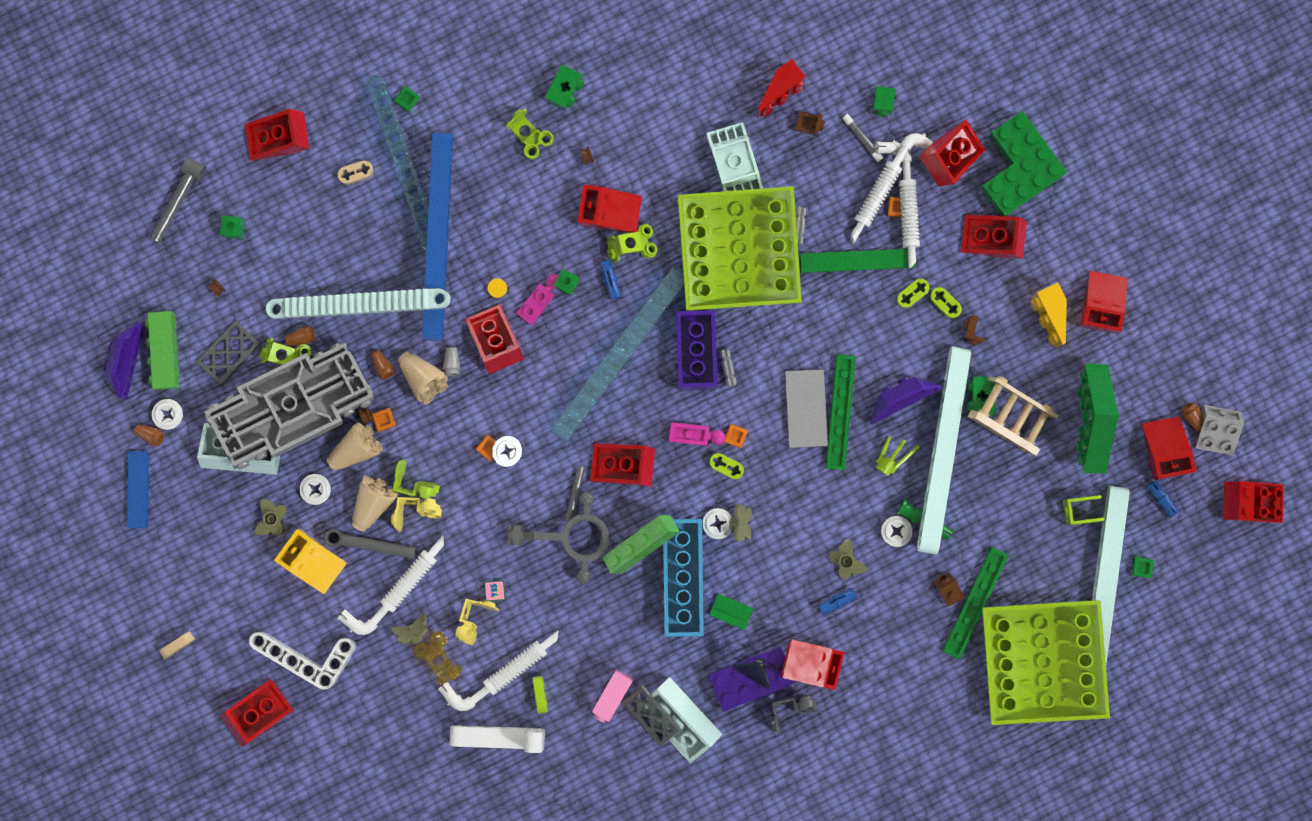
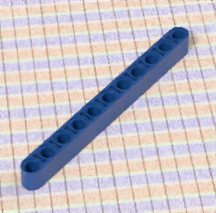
M433 132L425 289H443L446 291L453 133ZM442 293L438 294L435 298L437 304H441L444 301ZM445 308L424 310L423 340L443 341Z

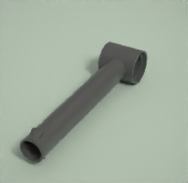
M189 157L184 161L181 167V173L184 175L152 232L151 239L159 243L161 242L194 180L200 181L204 176L206 166Z
M338 529L327 531L324 537L326 544L331 547L343 545L408 558L407 560L414 559L416 548L411 545L409 547L347 535ZM333 532L339 535L337 543H332L329 540V536Z

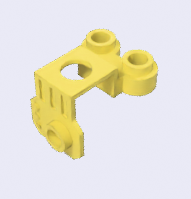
M397 497L396 510L391 516V523L398 532L402 531L404 504L417 505V512L421 516L434 519L441 518L442 509H440V505L436 504L434 499H424L423 502L420 498Z
M465 599L459 620L464 625L458 626L456 637L460 641H464L465 644L473 645L476 640L477 625L467 621L471 606L476 605L499 611L495 607V603L484 601L483 603L481 601Z

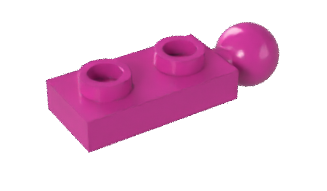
M556 274L549 275L546 279V286L544 287L542 284H539L516 314L533 325L556 296L551 291L552 289H557L554 287V284L559 276Z
M671 422L669 442L707 446L708 440L714 445H721L725 441V434L721 430L709 433V427Z

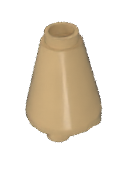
M409 351L399 357L400 368L415 398L419 402L427 405L433 400L434 396L448 388L446 383L448 376L438 368Z
M354 424L327 458L330 467L336 471L379 455L383 447L375 440L373 429L369 425Z
M364 476L361 480L352 517V526L357 530L365 532L395 501L398 492L387 487L386 481L377 478L375 481L368 476Z

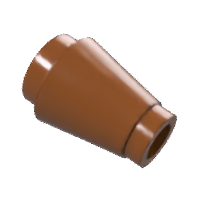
M304 325L285 336V340L289 347L310 344L315 340V333L311 326Z
M380 350L370 355L377 377L385 380L394 375L393 365Z
M1191 402L1181 409L1182 416L1199 432L1204 421L1199 405Z
M138 424L134 431L135 435L152 447H159L165 437L161 429Z

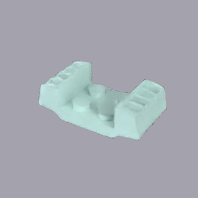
M743 122L706 133L709 148L713 153L723 186L722 191L763 188Z

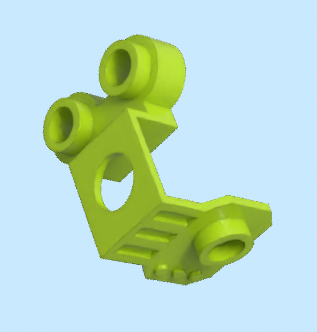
M526 108L523 110L519 109L513 114V119L507 123L506 128L507 130L511 129L524 143L525 156L530 160H534L540 154L538 146L549 147L553 144L554 138L551 132H540L525 117L527 114ZM524 125L528 126L531 130L528 136H522L519 133L520 128ZM549 137L550 141L548 143H544L543 138ZM534 149L536 153L529 155V150Z
M642 224L637 228V232L622 234L616 237L614 235L607 238V252L611 261L616 263L620 261L621 255L631 252L641 253L646 259L654 257L657 254V247L654 243L648 242V239L653 234L652 227L648 224ZM627 238H633L634 248L626 246L625 241ZM648 247H651L653 252H650Z
M269 337L265 348L261 349L259 358L263 364L266 361H271L283 365L302 356L301 350L303 348L307 350L309 357L312 351L306 344L298 345L294 349L275 343L273 338ZM279 349H284L287 353L284 360L276 358V352Z
M403 459L398 462L395 470L393 491L411 496L419 495L430 499L431 496L436 497V493H439L440 485L436 483L416 482L414 491L401 488L407 460Z

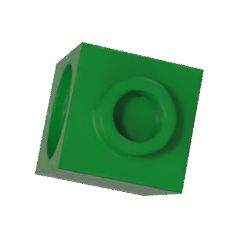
M877 86L874 93L872 113H877L876 115L880 117L891 115L896 89Z
M222 216L220 235L224 238L243 240L246 221L241 217Z
M562 269L554 287L572 297L581 280L574 274Z

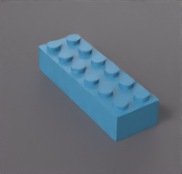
M673 519L680 532L663 544L665 637L704 636L702 519Z

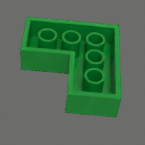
M1023 111L989 135V139L1010 167L984 184L980 190L999 216H1008L1068 173Z
M1085 364L1084 371L1080 372L1081 386L1077 387V397L1080 398L1079 409L1083 411V425L1079 426L1080 440L1076 441V452H1079L1078 464L1082 465L1083 473L1106 474L1119 413L1108 364Z

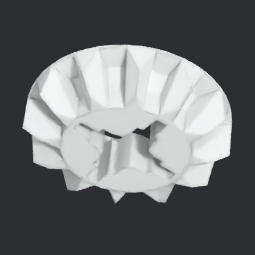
M164 399L154 406L152 419L159 428L169 430L181 424L183 413L178 402ZM161 410H171V415L174 419L166 418L164 420L165 414Z
M502 436L499 440L495 441V445L492 447V457L496 463L505 467L517 463L522 454L520 442L511 436ZM505 445L507 448H513L508 451V457L502 453L505 450Z
M319 474L307 476L300 485L301 497L312 505L322 504L331 493L330 483L324 476ZM321 483L319 491L322 495L318 493L312 494L313 489L309 484L317 486Z
M724 509L710 510L703 519L705 533L713 539L727 537L732 531L730 527L732 516ZM716 515L719 521H726L724 525H721V532L717 530V527H710L715 522Z
M893 516L888 518L882 525L881 535L889 545L900 547L911 539L912 526L904 517ZM891 525L895 528L903 526L900 530L902 538L898 535L890 537L893 533Z

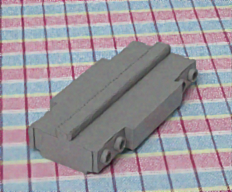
M337 343L331 346V350L325 353L323 351L313 355L311 360L307 353L238 386L239 395L233 394L227 397L225 402L219 405L215 403L207 408L205 417L209 425L212 426L228 459H231L234 469L238 468L241 470L249 466L248 462L254 459L256 461L262 460L269 452L274 459L342 425L341 416L348 417L354 413L355 409L359 407L363 409L372 404L371 401L374 400L373 391L370 385L367 384L351 352L347 350L346 343Z

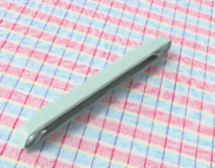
M443 289L292 297L269 301L266 305V313L271 318L289 319L433 310L446 308L451 298L449 293ZM442 293L444 301L441 304H437L435 298L438 294ZM279 304L281 310L275 315L272 311L273 306Z

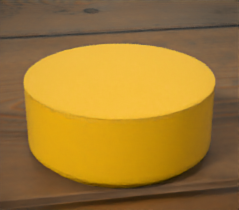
M493 279L488 285V292L494 298H502L507 293V285L502 279Z

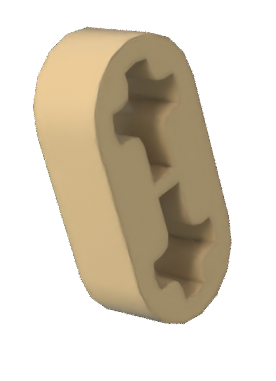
M360 161L342 167L338 172V178L345 185L354 184L372 177L374 168L370 162ZM366 165L367 168H370L369 170H367L368 174H364L363 172L357 173V171L363 169L362 166ZM345 171H348L349 174L355 173L349 176V180L342 178L345 175Z
M189 631L162 648L159 652L165 660L192 643L195 638Z

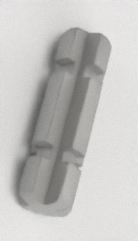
M797 207L798 245H801L804 237L802 234H804L805 228L804 217L806 216V208Z
M729 349L721 350L720 358L722 359L724 377H726V386L732 387L736 385V379L733 376L734 369Z

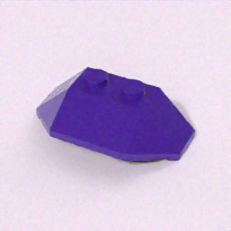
M139 323L134 324L113 338L108 347V352H110L109 358L104 363V375L118 398L126 400L145 330V325Z
M907 376L898 381L899 385L893 388L889 385L881 389L882 394L877 397L870 419L871 425L941 390V386L916 377L909 379Z

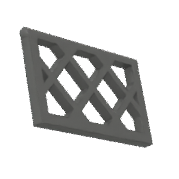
M235 320L196 363L221 385L260 343ZM237 326L240 329V336L230 337L229 332ZM244 339H250L254 342L249 350H244ZM222 340H226V351H216V346ZM230 340H240V351H230ZM216 354H226L227 365H216ZM230 354H241V358L234 365H230ZM207 355H212V366H206L202 362ZM216 368H227V373L220 379L216 376Z
M643 685L622 702L659 746H662L682 730ZM640 692H643L648 700L640 699ZM630 701L636 702L637 710L630 705ZM641 703L649 705V713L641 711ZM653 706L661 712L662 716L654 714ZM642 716L650 718V725L645 722ZM654 719L662 720L663 728L656 727ZM667 722L675 728L674 731L667 729ZM655 731L663 733L664 739L661 740Z

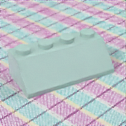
M204 423L197 456L201 468L277 475L280 456L273 459L270 452L262 460L256 461L254 459L248 462L249 466L241 470L238 468L234 469L231 459H228L212 426Z
M670 677L651 693L654 699L682 729L681 732L675 734L669 741L689 763L708 750L722 735ZM641 703V711L649 713V705ZM653 706L654 714L662 716L661 712ZM654 719L655 726L663 728L662 720ZM667 722V729L674 731L675 728Z

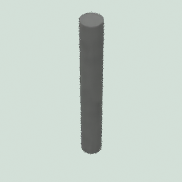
M578 465L565 522L572 519L575 514L585 471L583 466Z

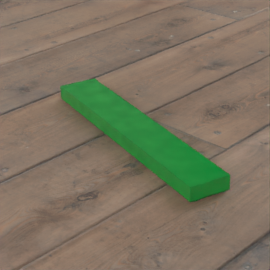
M908 249L800 254L801 273L909 269ZM916 263L910 269L916 268Z
M836 355L825 469L845 471L856 356Z
M990 547L942 649L943 652L960 660L983 612L982 608L985 607L1009 557L1008 554Z

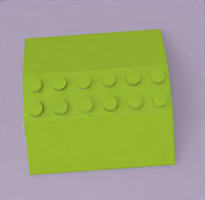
M794 186L678 195L686 311L802 303Z
M1101 600L982 608L991 725L1110 718Z

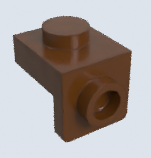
M800 111L795 131L817 136L819 131H823L825 120H822L823 114L814 115Z
M971 315L968 319L964 320L962 330H965L963 339L967 340V344L978 346V344L984 343L985 338L974 336L979 317Z
M950 572L939 576L933 581L948 607L965 598L956 579Z

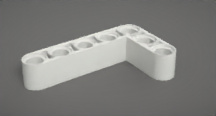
M265 632L254 633L249 639V644L253 649L322 690L334 686L356 648L355 642L350 638L339 640L322 667ZM257 636L263 637L264 643L262 646L256 644ZM344 641L350 644L348 652H344L341 649ZM275 645L280 648L278 656L272 653V648ZM291 655L297 658L295 666L290 665L288 662ZM334 658L340 661L338 669L333 668L331 665ZM307 665L312 666L314 669L311 676L305 673ZM323 675H327L330 678L328 686L323 685L321 682Z
M450 726L449 746L524 749V752L541 753L544 750L545 729Z

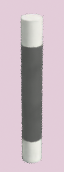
M849 114L845 115L842 118L874 159L880 162L883 156L880 153L876 154L874 145Z

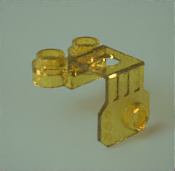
M435 632L431 635V644L418 643L415 646V655L419 659L427 660L438 677L436 681L440 685L460 676L463 668L460 665L454 666L447 657L444 646L447 644V637L442 632ZM440 636V639L435 642V638ZM424 647V650L419 652V649ZM439 655L443 656V663L436 666L433 664V659Z

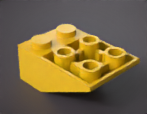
M1056 283L1031 296L1032 300L1030 303L1033 310L1038 311L1040 315L1039 322L1041 326L1046 328L1049 333L1047 337L1050 344L1058 348L1066 343L1067 299L1059 283Z
M297 529L274 560L323 594L327 592L347 564V562L302 529Z

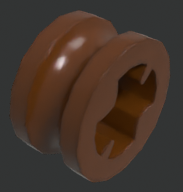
M587 146L586 149L581 148L580 151L585 165L588 162L593 163L594 159L590 147Z
M215 278L211 284H207L218 297L221 296V292L226 291Z
M368 407L364 410L358 409L364 425H367L369 421L374 422Z

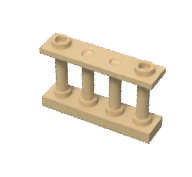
M1001 376L997 378L989 377L988 380L995 384L982 410H971L968 417L1024 452L1037 456L1040 451L1038 447L1034 446L1037 435L1047 417L1057 419L1059 415L1053 412L1054 409L1046 404H1039L1007 384V379ZM1003 389L1010 393V396L998 418L992 420L989 418L990 414L988 413ZM1018 398L1026 404L1013 428L1008 430L1004 427V421ZM1034 408L1041 412L1028 438L1025 437L1023 439L1019 436V431L1031 409Z

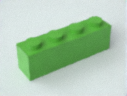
M172 311L148 313V318H146V328L149 329L147 347L150 348L148 365L151 367L152 374L149 375V384L152 386V389L157 391L180 389L175 313Z
M659 515L602 558L611 574H623L680 531L671 515Z

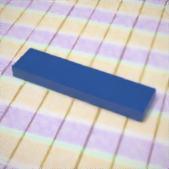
M128 451L127 528H148L149 452Z

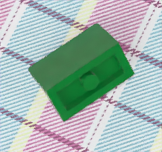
M718 594L709 615L745 630L753 608Z

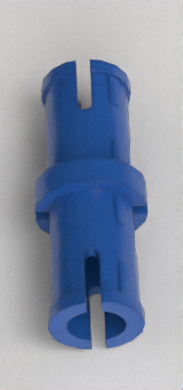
M611 260L601 262L600 266L604 276L603 283L607 286L610 300L621 298L617 283L618 277L615 276Z
M1157 480L1146 487L1157 500L1156 504L1163 508L1169 518L1179 513V510L1170 500V495L1164 492Z
M850 588L839 595H833V598L818 604V607L824 616L837 608L842 609L843 605L858 599L854 589Z

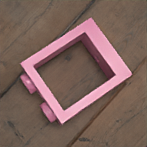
M616 669L592 711L595 714L594 718L603 723L605 720L610 721L631 685L633 678Z

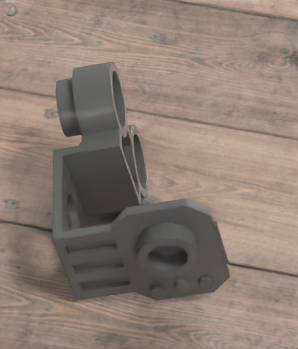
M811 696L801 697L799 703L795 698L772 702L775 718L772 719L774 731L777 730L778 734L782 735L778 706L794 703L797 714L818 711L817 703L814 702Z

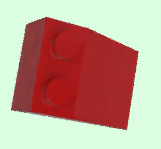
M287 109L245 124L251 161L295 154L309 149L304 112Z
M965 119L929 145L919 157L938 187L955 184L985 149L967 119Z
M965 215L961 253L1023 259L1027 221L1021 217Z
M500 304L465 319L488 374L524 360Z
M594 443L590 481L652 487L655 449L642 445Z
M270 679L221 714L220 718L241 747H243L292 712L293 708L272 679Z

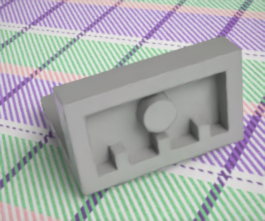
M1203 405L1202 415L1204 421L1196 442V448L1234 455L1245 423L1242 413Z

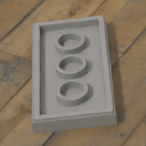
M824 370L785 371L789 448L828 446Z

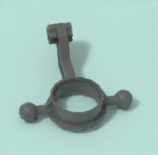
M583 492L579 497V502L583 506L582 514L570 519L564 526L562 533L524 532V526L507 525L506 545H523L524 540L562 541L566 553L573 559L580 561V570L576 574V580L580 584H587L591 580L588 562L601 557L606 551L609 543V532L601 519L590 515V506L594 503V496L590 492ZM580 521L593 523L600 532L599 546L588 555L578 554L569 544V532Z

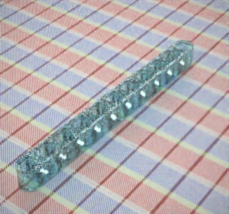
M372 75L367 81L368 89L426 254L427 231H422L421 226L424 223H428L429 207L387 85L380 75ZM379 81L382 83L380 88H372L375 82ZM387 99L386 106L380 107L378 105L380 100ZM387 117H393L394 121L391 124H385ZM394 134L400 135V139L397 142H391V137ZM405 152L406 157L403 160H398V153ZM405 170L412 171V175L409 178L403 177ZM413 187L418 188V193L415 196L409 195V190ZM418 205H423L425 207L424 211L420 214L415 213V208Z
M674 265L552 427L551 432L564 442L570 439L684 287V272L682 269Z

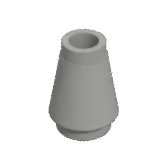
M453 347L446 348L442 371L448 377L459 376L461 371L457 348Z

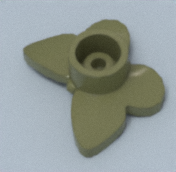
M261 499L260 507L264 516L262 517L263 520L257 525L255 534L268 535L272 532L276 536L283 533V525L280 521L286 515L287 508L285 505L275 507L272 501Z
M742 504L735 506L734 516L730 519V527L734 531V539L737 542L751 539V529L748 522L751 519L752 510L751 508H745Z
M850 539L845 540L839 546V551H832L829 554L831 562L839 566V576L845 580L851 576V573L857 575L867 571L866 566L852 556L853 546Z
M423 613L409 626L392 627L391 630L397 637L400 644L419 642L427 632V616Z

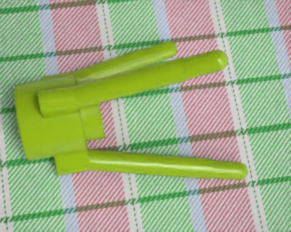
M888 436L876 461L878 463L876 468L887 476L890 473L894 474L897 468L912 456L920 446H915L896 463L893 460L906 443V440H902L890 458L887 456L884 458L891 437Z

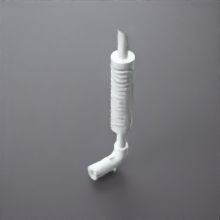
M914 133L906 136L900 144L901 148L893 162L887 161L883 168L884 171L881 172L880 178L878 177L877 179L879 181L875 182V188L872 187L873 191H870L871 195L868 194L869 198H866L867 201H864L865 205H862L863 208H860L861 211L854 218L858 223L850 235L853 245L863 227H870L871 220L873 221V217L876 216L874 214L878 213V207H881L880 204H883L882 200L885 201L884 197H887L886 194H889L888 190H891L890 187H893L892 184L895 183L896 177L898 178L899 176L897 174H900L902 171L899 165L907 151L911 150L913 145L926 150L933 143V141L925 137L926 134Z
M895 140L893 142L877 141L875 144V148H878L875 150L876 154L893 153V155H897L901 148V143L895 142ZM908 150L901 162L903 166V180L899 181V195L902 214L901 228L903 229L902 244L903 248H908V264L910 269L916 263L915 248L920 247V240H918L919 229H917L919 228V225H917L919 223L916 180L911 179L910 162H912V157Z
M443 535L429 552L423 550L420 554L421 556H418L419 559H416V562H413L414 565L408 568L409 571L406 570V574H403L404 577H400L399 583H395L394 589L391 588V592L389 591L385 595L386 598L383 597L380 601L383 606L372 619L363 623L361 620L358 621L347 610H344L341 613L342 616L339 615L338 620L344 623L351 633L353 631L356 634L366 635L374 631L384 615L389 610L394 612L397 609L396 606H399L398 603L401 604V600H404L403 597L406 598L409 591L411 592L414 589V585H417L416 582L419 583V579H422L421 576H425L426 570H430L431 564L434 565L437 560L434 557L444 546Z
M559 630L541 644L538 641L534 642L533 646H529L530 649L526 648L527 651L524 650V653L521 652V655H517L514 658L515 660L509 661V665L505 664V667L503 666L502 670L499 669V672L496 671L493 677L490 676L483 681L485 687L472 697L468 696L466 699H462L460 695L457 696L448 682L438 690L447 700L448 706L451 705L458 711H467L476 706L475 703L488 693L495 695L498 690H501V687L507 686V682L511 683L510 680L516 679V675L520 676L523 673L522 671L525 672L526 669H529L528 666L531 667L532 664H535V661L541 660V656H546L547 652L545 650L557 641Z

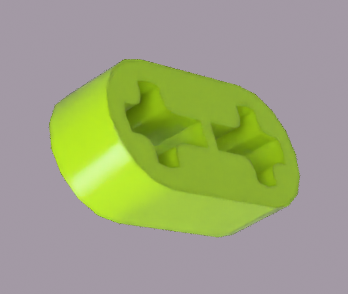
M925 279L914 281L897 296L898 306L904 309L911 307L928 293L929 283ZM916 284H924L925 287L923 289L925 292L919 291L915 294L914 290L918 287ZM911 293L910 304H903L901 302L903 299L902 295L907 297Z
M935 288L930 293L931 302L946 317L954 319L961 314L962 308L960 303L944 288ZM935 292H942V298L946 302L944 303L941 299L935 300ZM948 303L951 307L955 305L957 307L955 310L957 314H950L948 312L950 308L946 304Z
M716 453L710 458V466L715 471L734 480L742 477L744 468L739 462L720 453ZM718 457H721V461L727 464L726 467H723L721 465L715 467V462L713 461V459H718ZM728 465L733 468L738 466V470L741 472L740 475H731L732 471L727 469Z
M543 676L533 677L538 714L547 713L548 705Z

